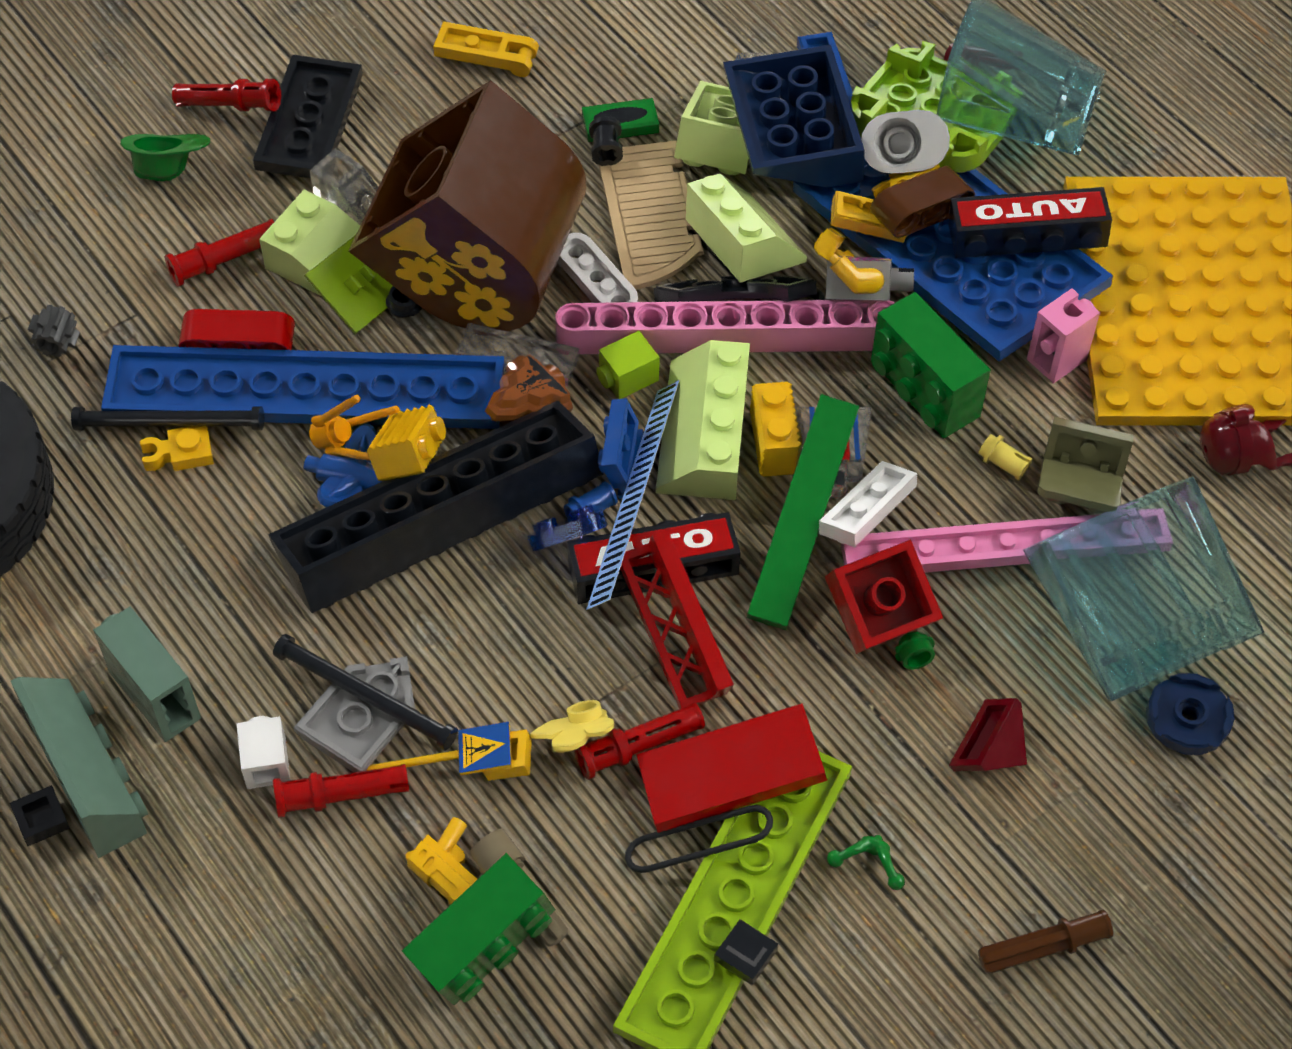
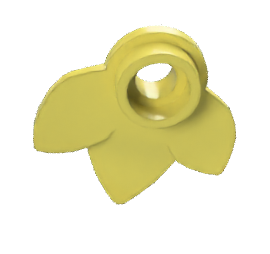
M587 700L571 705L567 708L568 717L551 720L530 733V737L535 740L551 739L553 751L565 753L580 748L590 737L608 734L615 724L613 719L608 718L607 711L601 708L599 701Z

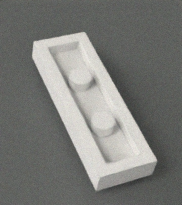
M881 461L819 520V534L834 539L839 543L856 547L917 486V473Z

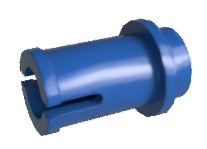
M604 481L596 488L579 497L571 496L568 499V503L564 505V512L572 525L578 526L581 524L586 526L590 523V518L610 506L616 505L618 498L612 486Z

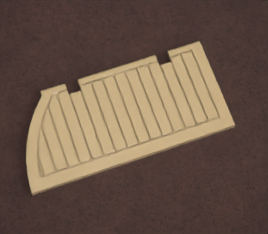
M677 141L623 147V159L619 163L606 166L599 165L621 273L636 290L671 278L689 266L698 256L704 255L701 237L698 234L688 235V231L694 230L686 221L688 182L685 172L673 171L675 168L683 167L682 160L674 158Z

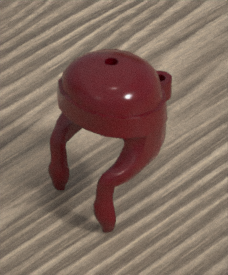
M1249 404L1231 406L1219 411L1202 426L1200 445L1203 456L1214 471L1228 476L1247 473L1252 465H1261L1270 471L1284 466L1290 467L1292 466V453L1276 458L1275 445L1270 434L1286 422V419L1265 420L1262 423L1253 419L1255 410Z

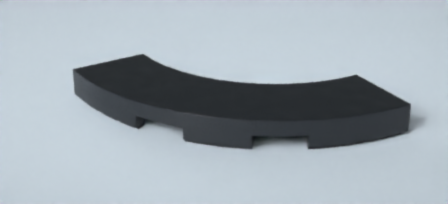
M776 275L774 279L757 278L741 283L735 276H722L721 281L708 280L698 282V279L656 286L654 288V301L697 302L755 298L789 302L816 295L817 283L814 279Z

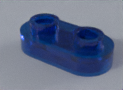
M592 504L569 512L571 519L557 523L556 518L551 517L533 524L534 532L527 535L532 551H538L575 539L608 526L603 509L594 511Z

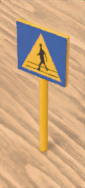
M503 722L458 730L459 750L373 764L367 770L388 768L405 764L407 768L459 759L460 776L512 767L510 723Z

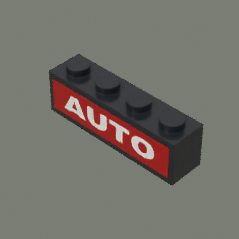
M1104 187L951 198L949 229L955 258L1108 247L1112 217Z
M729 512L719 514L705 513L697 518L681 521L666 520L657 525L632 529L626 551L648 544L653 534L668 529L691 583L739 575L741 552ZM611 533L598 536L584 535L576 540L567 541L568 566L578 604L588 603ZM647 555L630 561L635 576L652 583L657 570L651 556ZM621 569L619 570L611 598L631 595ZM659 577L656 585L664 588ZM640 587L641 590H642V593H643V592H648L647 589H645V588H643V587Z

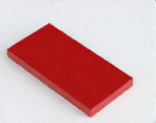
M803 703L636 754L658 833L828 781Z

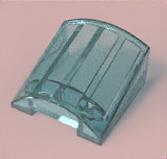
M971 0L948 58L936 115L940 116L945 122L1079 156L1092 114L1105 84L1107 71L1039 31L992 0Z
M1193 476L1169 484L1125 503L1114 510L1107 511L1022 549L1109 702L1149 685V682L1220 650H1227L1265 633Z

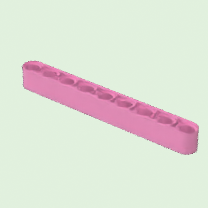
M793 300L789 302L569 303L560 307L556 312V342L560 350L567 354H599V349L640 331L656 353H686L709 340L750 343L749 352L872 351L878 312L894 304V302L890 300Z

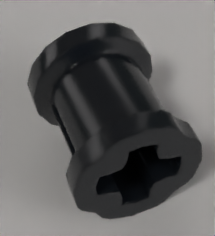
M602 116L594 119L589 124V134L593 138L594 144L591 148L592 161L598 165H615L623 159V147L619 144L622 126L616 118Z

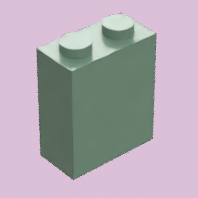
M131 606L120 613L110 615L100 626L93 629L109 673L164 742H167L201 719L188 676Z

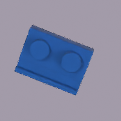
M627 398L613 399L611 401L609 416H606L604 419V449H600L598 454L599 469L602 473L606 474L613 489L618 488L617 496L619 499L623 498L644 434L643 429H638L639 421Z

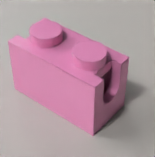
M1073 288L1038 311L1027 355V360L1053 384L1087 361L1100 312L1091 301L1085 298L1078 300L1079 294Z

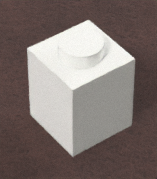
M258 716L247 722L236 723L241 771L247 789L272 786L274 778H280L282 782L290 781L286 737L281 717Z

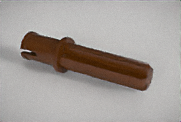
M1104 909L1070 921L1066 918H1060L1056 925L981 947L978 950L979 961L984 971L991 974L1066 950L1069 954L1077 951L1079 946L1105 938H1112L1113 926Z

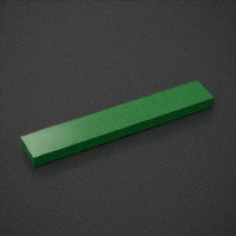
M823 394L820 395L747 613L748 619L785 631L787 630L819 533V520L824 517L859 411V405Z

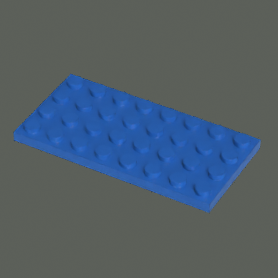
M864 159L862 182L822 187L793 181V192L831 223L832 199L835 191L875 199L872 188L881 182L890 180L889 174L891 173L879 172L872 168ZM976 169L957 173L975 191V196L1007 194ZM949 219L907 235L904 243L838 228L870 256L892 258V268H914L913 291L999 362L1032 340L1039 310L1072 288L1079 294L1078 300L1085 298L1090 301L1112 284L1113 275L1080 249L955 258L949 229Z

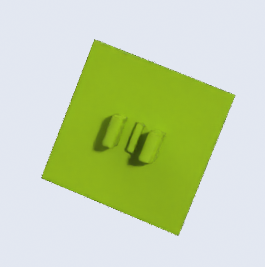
M354 235L306 273L304 277L352 332L357 334L387 309L386 298L393 285L348 252L356 236Z

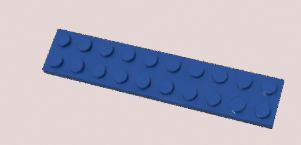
M113 345L101 410H251L253 406H262L265 416L264 422L312 424L311 418L313 416L322 415L354 395H359L361 398L360 402L338 416L350 419L392 406H398L401 411L405 412L406 409L412 411L414 407L419 409L421 405L427 408L428 404L434 407L437 416L443 419L445 428L497 429L500 427V421H492L485 410L493 392L500 389L499 381L504 375L505 362L504 356ZM389 416L367 423L372 426H383Z

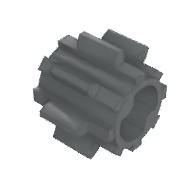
M47 305L46 309L43 308L40 315L33 314L28 327V331L33 333L31 342H33L32 347L43 352V355H54L55 357H61L62 353L65 354L68 346L75 347L80 331L75 329L77 321L74 320L75 315L73 312L70 313L62 306L53 307V305Z

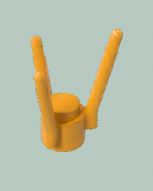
M354 395L324 414L311 418L312 424L309 429L311 442L319 450H325L326 454L368 461L370 458L367 452L341 447L350 439L352 435L351 427L396 414L400 408L392 406L350 419L338 416L360 402V396Z

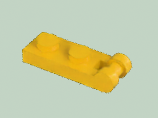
M444 21L433 45L435 57L510 70L512 74L518 77H527L530 74L533 65L531 59L536 57L539 49L538 42L530 37Z

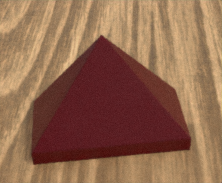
M1017 698L984 700L949 764L953 771H988L1027 765L1022 704Z

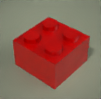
M911 539L836 568L825 576L856 654L943 619Z

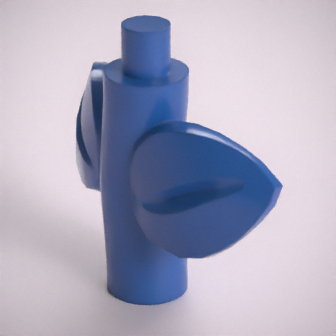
M364 423L352 432L350 439L346 441L343 448L367 452V449L378 433L369 423ZM325 453L321 458L308 455L304 462V470L316 473V479L324 482L317 490V499L325 507L382 482L377 479L370 460L338 457Z

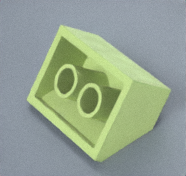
M722 174L707 176L703 179L687 183L686 221L740 283L807 262L805 253L755 198Z

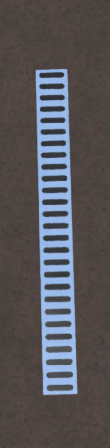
M680 380L657 391L586 610L611 599Z

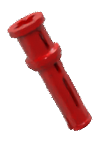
M238 79L233 84L176 83L172 88V100L177 107L234 106L239 111H249L251 108H264L266 111H276L281 104V89L276 79H265L263 82H250L248 79Z
M269 219L267 222L211 244L201 241L194 244L193 249L178 255L166 254L164 256L165 263L173 282L177 287L184 285V280L202 273L207 275L213 274L217 270V265L260 249L259 239L274 223V220Z
M694 702L687 707L654 718L651 721L622 731L620 728H613L606 736L588 742L574 750L577 763L584 777L590 780L595 778L596 772L616 764L620 766L629 764V761H632V755L667 743L695 730L705 728L704 717L699 706ZM674 724L676 725V726H673V727H671V728H668V729H665V730H663V731H660V732H658V733H655V734H653V735L646 736V735H648V734H651V733H653V732H656V731L661 730V729H663V728H666V727H668V726H671V725H674ZM605 751H608V752H606V753H604V754H601V755H599V756H595V755H598V754L603 753V752H605Z
M405 764L329 777H322V773L317 774V772L310 773L309 778L284 782L280 778L273 779L278 818L285 817L286 812L313 808L315 812H320L326 808V804L409 792Z

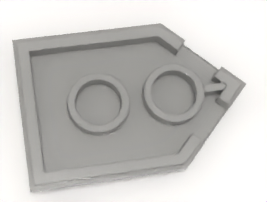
M407 656L390 659L388 663L365 666V663L348 665L344 669V671L415 709ZM331 684L294 726V731L301 739L352 772H361L367 770L404 726V723L340 687Z

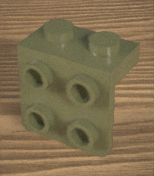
M1054 416L1043 457L1037 493L1056 504L1071 503L1086 507L1088 510L1100 514L1107 512L1117 513L1121 501L1123 476L1133 445L1134 435Z

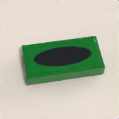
M653 98L582 107V118L588 142H593V138L589 134V124L594 119L602 116H611L620 121L622 131L619 138L659 133V120Z

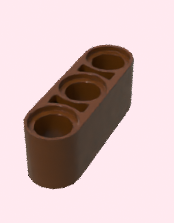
M943 166L886 188L873 200L870 211L894 237L901 238L949 219L951 198L974 197L975 191L950 166Z

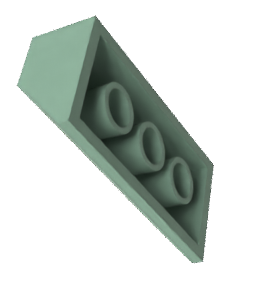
M17 677L10 682L27 720L98 858L147 834L142 817L148 815V811L138 791L131 794L128 793L124 783L129 781L130 777L120 757L113 760L110 759L106 749L112 747V743L101 723L96 726L92 725L88 716L95 714L84 690L76 693L69 679Z

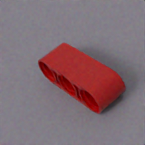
M191 309L183 316L178 347L292 350L295 321L289 314L279 311Z

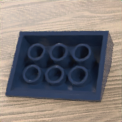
M831 45L723 62L724 72L753 174L822 187L863 181L865 150Z

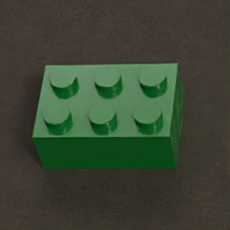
M916 292L878 312L871 356L872 365L880 375H885L896 387L899 396L904 401L910 402L915 407L924 423L928 427L934 428L943 438H946L981 417L991 369Z
M505 853L414 938L402 952L431 985L454 1006L460 1000L466 1003L483 988L484 982L482 979L494 968L497 970L503 969L517 956L519 951L516 947L526 937L530 935L532 938H535L552 922L550 915L556 909L543 891Z

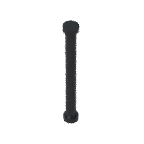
M253 406L251 410L86 411L84 407H73L71 412V425L75 431H83L86 427L251 426L252 430H263L265 421L262 406Z
M283 634L276 642L273 649L275 657L280 660L287 658L437 741L436 746L446 751L455 741L458 734L457 727L451 724L444 726L297 645L295 638L288 634Z

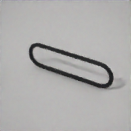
M752 805L703 818L660 833L646 834L636 838L629 844L625 851V861L632 871L646 873L756 843L770 833L773 827V817L771 812L765 807ZM750 812H760L765 815L767 820L764 830L749 838L648 866L635 865L631 859L633 850L639 844L649 840Z

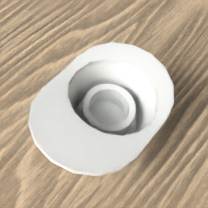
M912 110L890 112L876 116L867 124L862 133L861 140L865 150L864 159L872 168L883 173L918 172L934 168L944 159L949 150L950 135L948 127L940 116L931 111Z

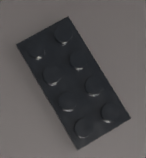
M292 54L280 86L281 104L278 110L271 111L253 158L254 169L326 181L363 76L362 64Z

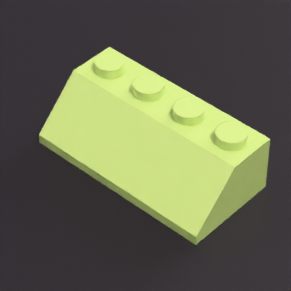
M709 340L671 360L668 385L678 380L680 381L662 434L656 493L736 500L750 343Z

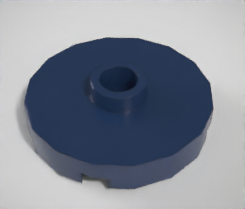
M1178 673L1154 687L1146 707L1147 724L1154 737L1167 748L1185 755H1203L1216 750L1227 740L1235 720L1233 703L1229 696L1225 697L1220 691L1221 687L1213 680L1198 674ZM1182 714H1189L1195 720H1188Z

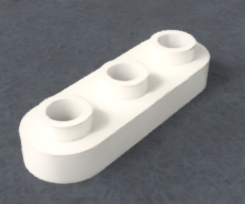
M570 233L568 235L558 263L592 303L638 302L636 289L590 237L582 233Z

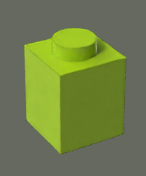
M637 331L599 349V367L596 368L597 376L604 388H610L618 399H622L659 381L660 357L642 333Z

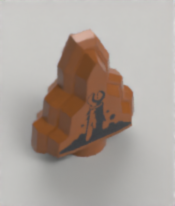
M529 354L527 356L519 355L507 364L505 368L507 373L499 381L500 389L493 392L485 412L491 417L492 421H513L531 412L538 411L557 400L570 412L573 410L570 393L565 388V378L559 368L551 364L543 366L536 358Z

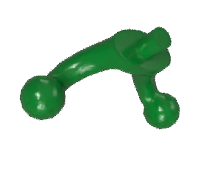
M875 835L874 837L864 836L861 840L841 852L832 850L827 854V863L836 868L841 866L844 860L863 852L878 856L887 873L889 887L893 890H900L905 885L904 876L897 873L894 869L890 855V846L883 841L880 835Z

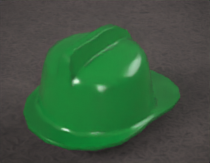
M134 134L121 139L120 145L125 150L130 151L136 177L156 181H170L178 177L185 170L189 152L208 146L210 138L200 134L166 136Z

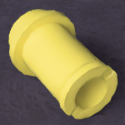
M990 434L981 446L978 454L984 457V463L992 462L1019 481L1028 470L1033 459L1005 443L1002 435L996 437Z

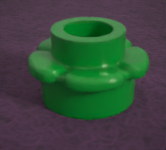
M918 631L909 632L900 638L898 645L895 647V657L898 661H902L906 669L922 668L928 665L935 657L933 650L935 645L934 639Z

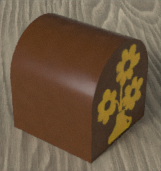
M490 80L401 139L348 252L417 305L445 322L465 329L489 333H501L519 329L528 324L537 314L585 196L587 181L583 166L575 153L563 140Z

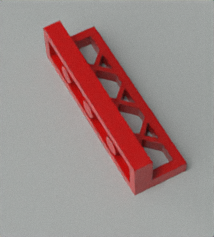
M668 529L653 534L648 544L625 552L620 569L679 709H682L694 702L700 705L726 695L734 683ZM650 555L657 570L652 583L635 576L630 561ZM659 577L664 588L656 585ZM640 587L648 590L645 598ZM652 592L669 599L673 609L668 621L651 614L647 604ZM675 615L678 619L680 626L672 623ZM656 625L664 628L661 636ZM669 630L686 638L689 648L684 659L667 652L664 641ZM691 654L693 655L697 665L688 662ZM673 664L680 666L678 674H676ZM685 669L701 675L707 691L687 698L680 683Z

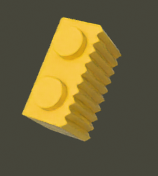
M789 382L761 383L752 386L750 415L759 473L763 477L794 474L800 458L801 436H799L793 390H791L792 384Z
M428 404L427 408L421 405L419 409L414 407L412 411L406 409L405 412L399 410L397 414L388 417L367 449L368 456L379 481L425 473L429 462L434 458L436 451H438L440 444H442L446 437L444 421L440 416H437L432 405Z

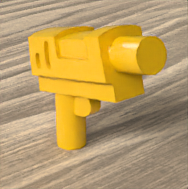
M452 817L438 842L427 834L414 850L407 852L405 855L408 868L429 887L433 886L448 900L449 906L478 880L462 865L465 862V854L457 843L467 828V824L456 817Z

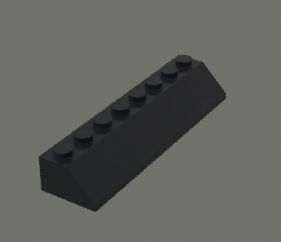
M557 400L538 411L531 412L432 458L429 466L425 469V473L382 481L268 535L296 593L310 612L314 613L320 609L330 607L335 602L358 591L368 589L373 584L389 576L403 572L410 566L431 556L439 555L446 549L469 538L477 537L482 532L505 521L512 520L536 506L548 503L555 497L576 487L584 486L589 481L604 475V473L599 469V452L595 436Z

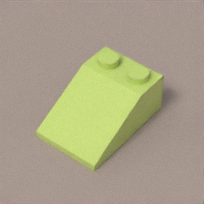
M704 81L699 82L681 116L674 158L683 160L689 166L701 167L707 165L716 167L720 172L728 175L746 174L750 161L729 87Z
M304 189L259 239L265 269L320 295L304 275L356 235L360 225L337 205Z

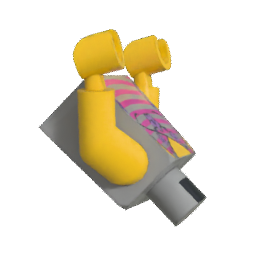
M827 228L814 243L815 252L827 260L826 299L886 301L890 299L891 291L913 292L914 268H892V258L855 257L849 249L843 251L839 248L845 236L834 228Z

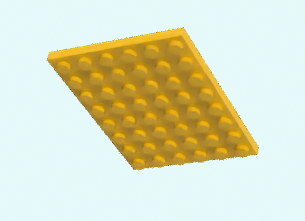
M1065 176L1064 190L1104 187L1112 217L1108 247L1080 249L1113 275L1111 286L1090 300L1100 312L1087 358L1096 426H1203L1215 413L1231 406L1235 407L1242 404L1253 406L1255 410L1253 419L1262 423L1265 420L1286 419L1282 426H1292V204L1286 177Z

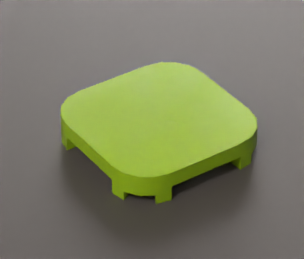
M922 41L921 48L900 49L901 47L896 43L888 49L886 62L863 88L856 86L852 93L850 106L860 137H862L867 124L876 116L890 112L931 111L941 117L947 125L950 135L949 150L944 159L939 163V166H950L957 173L976 169L988 158L1013 126L1017 117L1022 93H1018L1011 84L1012 76L1000 70L994 79L935 57L936 44Z

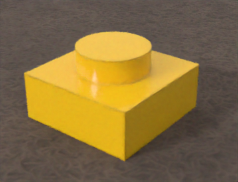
M527 729L510 732L512 767L483 772L488 781L530 775L532 738Z

